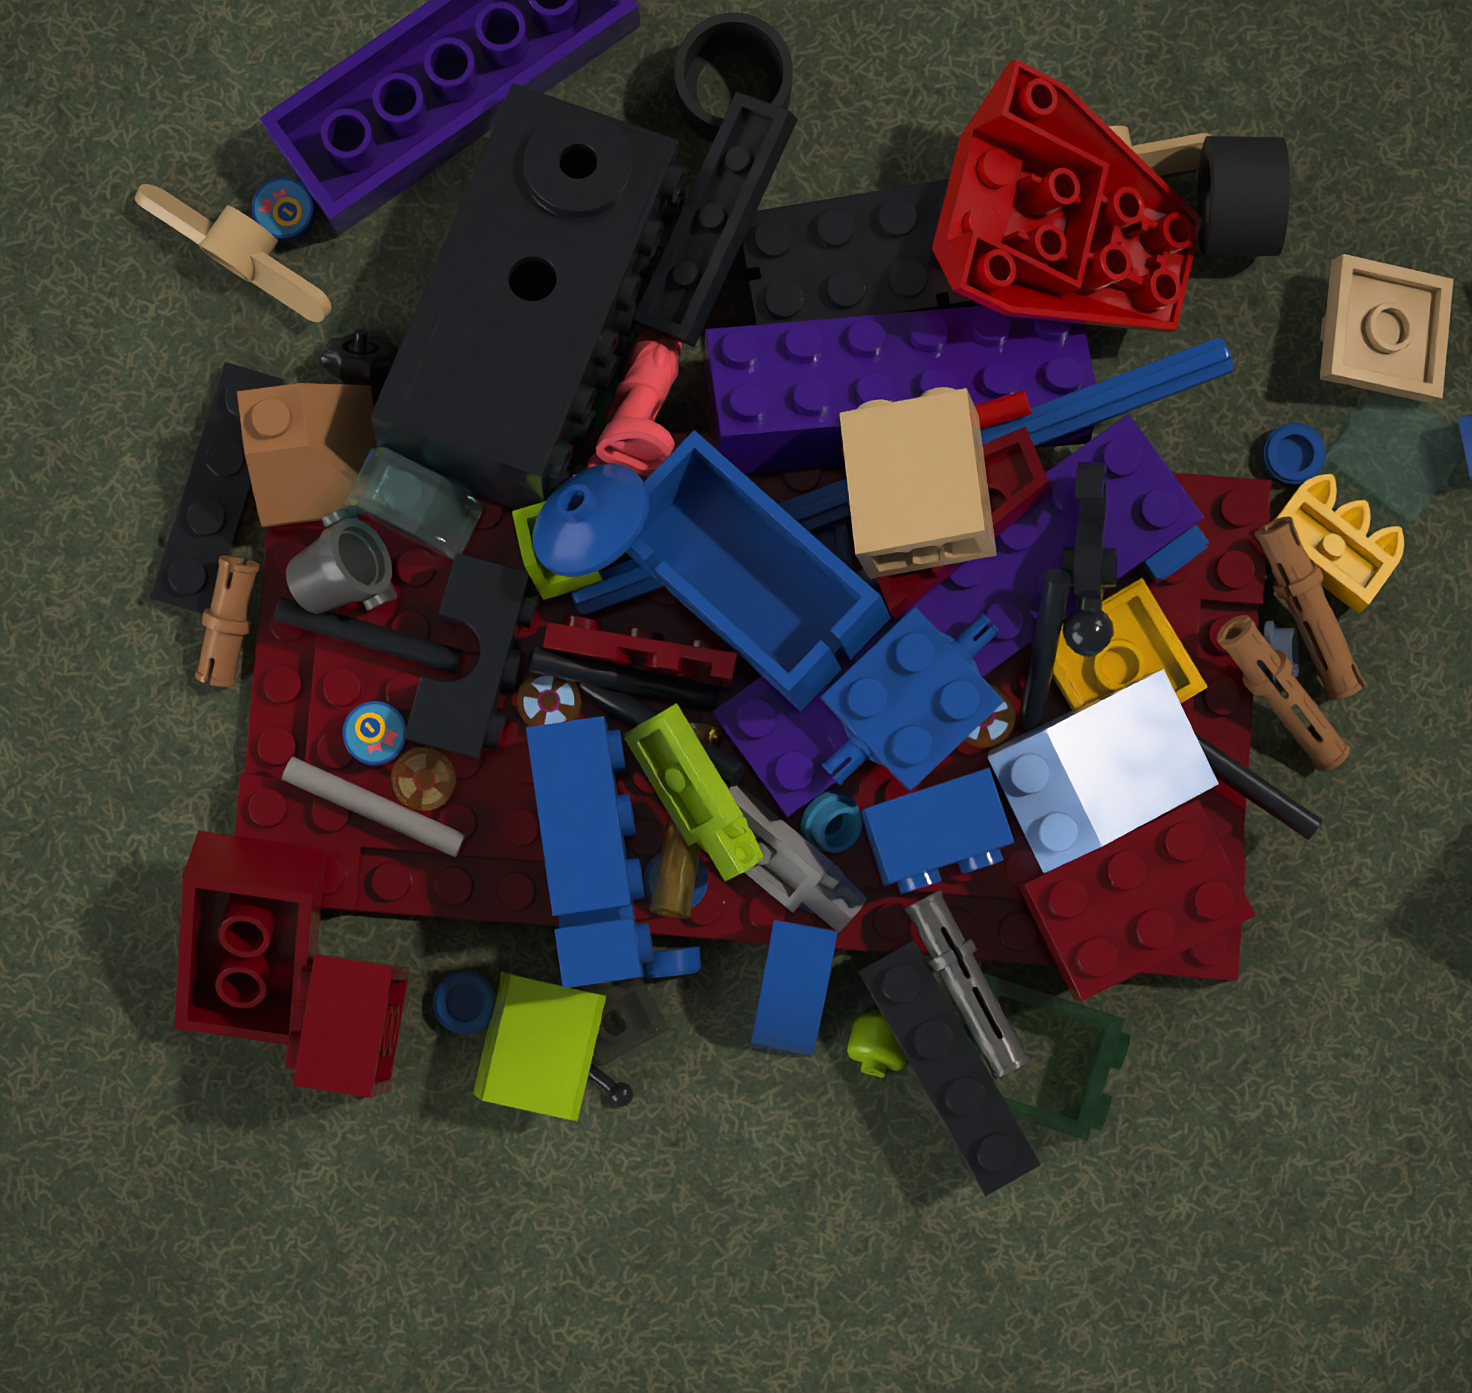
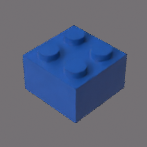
M990 768L865 808L860 814L883 887L898 883L901 894L942 881L938 869L955 863L959 864L961 874H965L1003 861L1000 849L1015 843Z

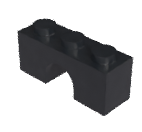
M455 553L439 616L443 621L464 626L477 635L480 642V658L474 670L468 676L458 681L442 682L421 676L404 735L407 741L481 762L484 760L486 749L498 750L507 714L497 712L503 688L514 690L524 653L514 651L521 626L531 629L540 600L539 591L531 589L533 581L528 572Z

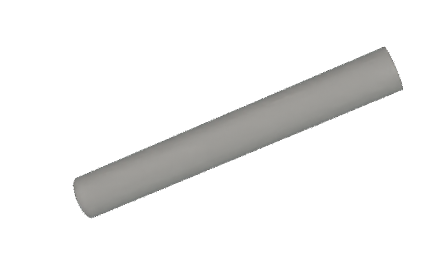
M291 757L284 770L282 780L455 858L466 838V834L295 757Z

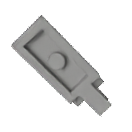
M737 784L734 787H730L729 791L743 813V817L746 818L748 827L752 830L764 856L761 861L744 873L791 912L794 913L798 907L811 914L815 912L836 931H842L862 908L867 897L844 876L837 865H833L834 863L741 785Z

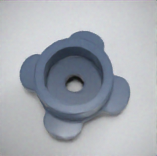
M1266 621L1264 635L1262 636H1264L1274 650H1280L1286 654L1293 666L1292 674L1296 678L1300 664L1299 639L1296 628H1281L1280 624ZM1258 660L1257 665L1265 672L1270 682L1274 684L1276 682L1275 677L1265 664Z

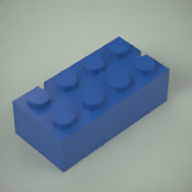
M695 430L645 480L644 483L650 500L648 516L641 533L626 553L659 583L663 582L673 596L800 711L842 670L836 660L840 652L851 660L891 618L880 594Z
M604 716L526 727L552 915L558 916L560 926L559 929H555L562 986L563 988H571L644 977L643 964L654 962V953L649 924H637L633 900L645 899L640 861L638 858L628 860L624 837L636 835L631 797L629 794L618 795L615 774L627 772L622 734L620 730L609 731Z

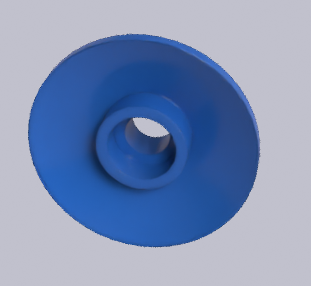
M618 464L593 466L567 479L544 503L534 525L533 547L540 562L555 574L576 577L594 573L617 560L635 542L646 522L650 500L645 483L632 469Z

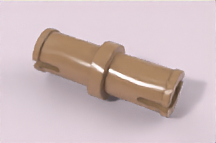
M227 555L219 557V569L211 607L203 610L201 619L202 625L206 626L198 669L194 676L200 682H207L208 677H212L210 685L220 687H232L235 685V673L243 635L251 632L253 623L252 618L248 616L256 573L259 571L260 565L252 560H248L247 564L244 565V558Z

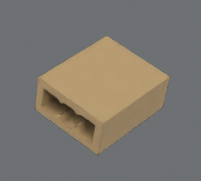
M939 387L924 392L921 397L897 402L872 400L863 403L856 410L840 413L855 555L869 579L997 556L979 415L967 388L955 390L948 387Z

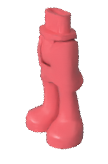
M648 329L641 333L624 364L620 384L616 388L615 396L605 409L604 419L607 425L598 439L596 452L589 458L585 469L601 464L623 465L632 469L645 482L648 476L675 451L676 445L670 432L654 422L678 376V361L682 350L681 342Z

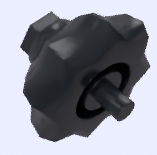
M357 329L355 333H351L343 338L329 339L326 345L327 349L324 351L321 360L323 367L330 374L340 379L343 385H367L372 387L373 392L375 384L387 379L398 349L396 346L384 342L380 336H368L367 330Z

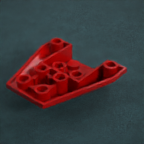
M1015 59L1008 63L960 135L932 250L953 291L1004 316L1170 333L1177 330L1202 218L1067 85Z

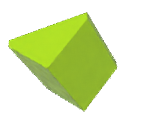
M501 971L495 1007L489 1023L473 1094L485 1102L578 1121L606 996L575 988H563L562 985Z

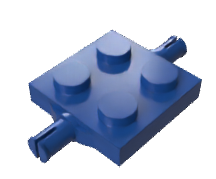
M916 606L909 609L818 696L841 720L845 733L849 738L821 766L827 773L831 774L849 757V760L831 776L839 785H842L843 781L868 758L884 766L907 791H911L1004 702L997 692L981 677L977 665L972 659L996 635L1000 634L999 629L994 624H991L973 640V637L991 621L983 613H980L954 639L938 631Z

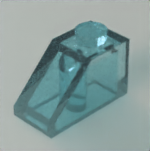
M386 447L371 448L343 505L451 560H454L455 553H463L485 507L483 503L443 476Z

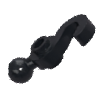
M1079 462L1075 499L1080 500L1076 542L1075 547H1064L1062 556V570L1070 574V586H1074L1076 609L1064 621L1062 632L1066 644L1075 653L1083 657H1094L1096 654H1099L1114 636L1113 622L1108 614L1102 611V598L1104 587H1116L1117 548H1105L1108 482L1106 463Z

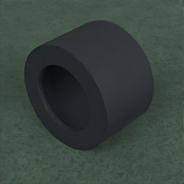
M723 13L707 18L686 35L678 49L674 66L675 94L678 108L686 123L698 135L708 141L714 142L724 119L711 115L702 108L697 96V81L702 69L717 56L727 53H739L756 60L763 67L769 79L770 94L767 103L784 109L789 107L793 77V66L789 49L781 35L771 25L755 16L744 13Z
M1206 136L1202 146L1198 175V215L1202 218L1198 240L1202 255L1280 256L1286 237L1290 197L1289 156L1287 144L1283 137Z

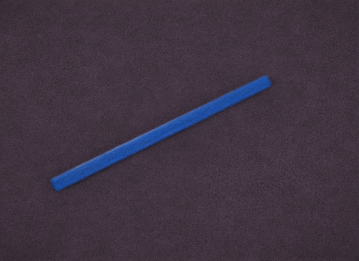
M1222 338L1209 340L1032 407L1031 415L981 430L982 445L1026 426L1034 447L1040 446L1228 375L1234 370L1232 356ZM847 478L789 499L778 505L809 532L851 517V511L847 503L849 501ZM634 559L602 570L604 581L572 591L571 596L581 616L587 617L666 586L663 582L659 583Z

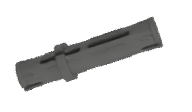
M941 890L904 910L906 914H909L932 958L927 962L932 973L939 971L965 1024L992 1072L993 1079H998L1025 1065L1030 1059L1024 1053L1002 1011L1000 1003L995 998L972 954L977 951L973 940L965 941L942 897Z

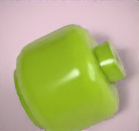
M870 1010V1012L862 1013L856 1017L848 1042L847 1052L851 1059L862 1062L861 1072L884 1077L886 1069L894 1071L903 1069L908 1059L881 1011Z

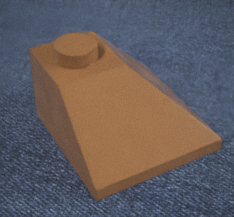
M297 383L237 391L244 454L260 524L263 528L322 520L328 514L344 508H352L357 515L388 511L382 463L370 417L374 409L371 386Z

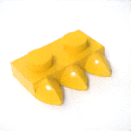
M1332 474L1318 475L1308 479L1295 491L1274 520L1286 516L1292 517L1299 534V539L1311 564H1318L1324 577L1320 584L1352 610L1360 614L1371 603L1399 564L1404 550L1403 531L1399 526L1386 527L1367 538L1366 534L1371 519L1368 502L1366 500L1352 501L1342 505L1334 512L1332 508L1337 494L1335 476Z

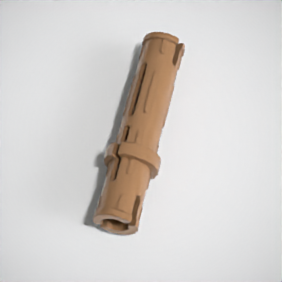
M1281 517L1264 524L1254 534L1269 561L1276 579L1272 584L1277 597L1285 599L1288 608L1291 610L1309 655L1322 679L1321 681L1328 699L1332 701L1340 700L1357 693L1362 689L1361 686H1365L1366 683L1353 660L1332 608H1330L1320 584L1324 577L1318 564H1311L1299 539V534L1292 517Z
M1248 615L1234 617L1223 625L1217 634V642L1223 649L1227 650L1234 662L1244 673L1242 680L1250 693L1255 696H1262L1283 726L1311 758L1317 770L1326 772L1338 767L1347 758L1350 747L1338 735L1315 701L1311 699L1292 674V663L1286 654L1271 647ZM1258 660H1261L1275 677L1276 682L1274 684L1270 682L1257 665ZM1283 691L1287 693L1285 697L1281 696ZM1294 704L1310 722L1309 727L1306 728L1291 709Z

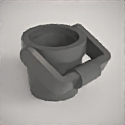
M352 508L339 509L323 517L322 521L327 529L322 532L319 539L291 559L286 569V579L291 594L299 605L314 614L326 613L355 601H364L363 603L367 611L397 599L396 591L390 581L392 577V564L387 547L378 533L367 523L361 521Z

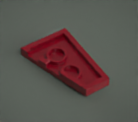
M1026 426L983 444L994 538L1053 491ZM967 561L878 577V583L894 620Z
M570 615L564 616L563 625L549 622L547 624L543 644L544 649L732 690L737 666V653L726 652L727 647L699 640H689L688 645L663 641V634L638 628H627L626 635L600 631L601 622Z

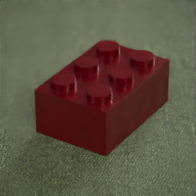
M1199 799L1186 803L1098 849L1018 885L1075 1001H1083L1256 916Z
M198 830L182 878L174 1029L288 1045L292 1030L299 1031L302 1029L306 1006L296 1004V992L302 966H313L314 954L318 952L326 849Z
M314 954L313 966H302L297 985L296 1004L306 1006L303 1025L299 1031H291L285 1057V1069L295 1071L292 1086L367 1098L390 1092L410 967L336 955Z

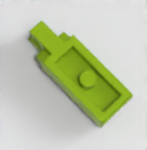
M677 703L625 733V741L688 846L696 842L708 853L724 881L749 870L764 858L752 830L748 827L746 818L743 817V813L727 785L722 780Z

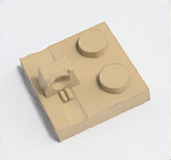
M1346 254L1332 259L1326 316L1322 318L1320 340L1323 342L1320 379L1426 403L1442 399L1453 279Z

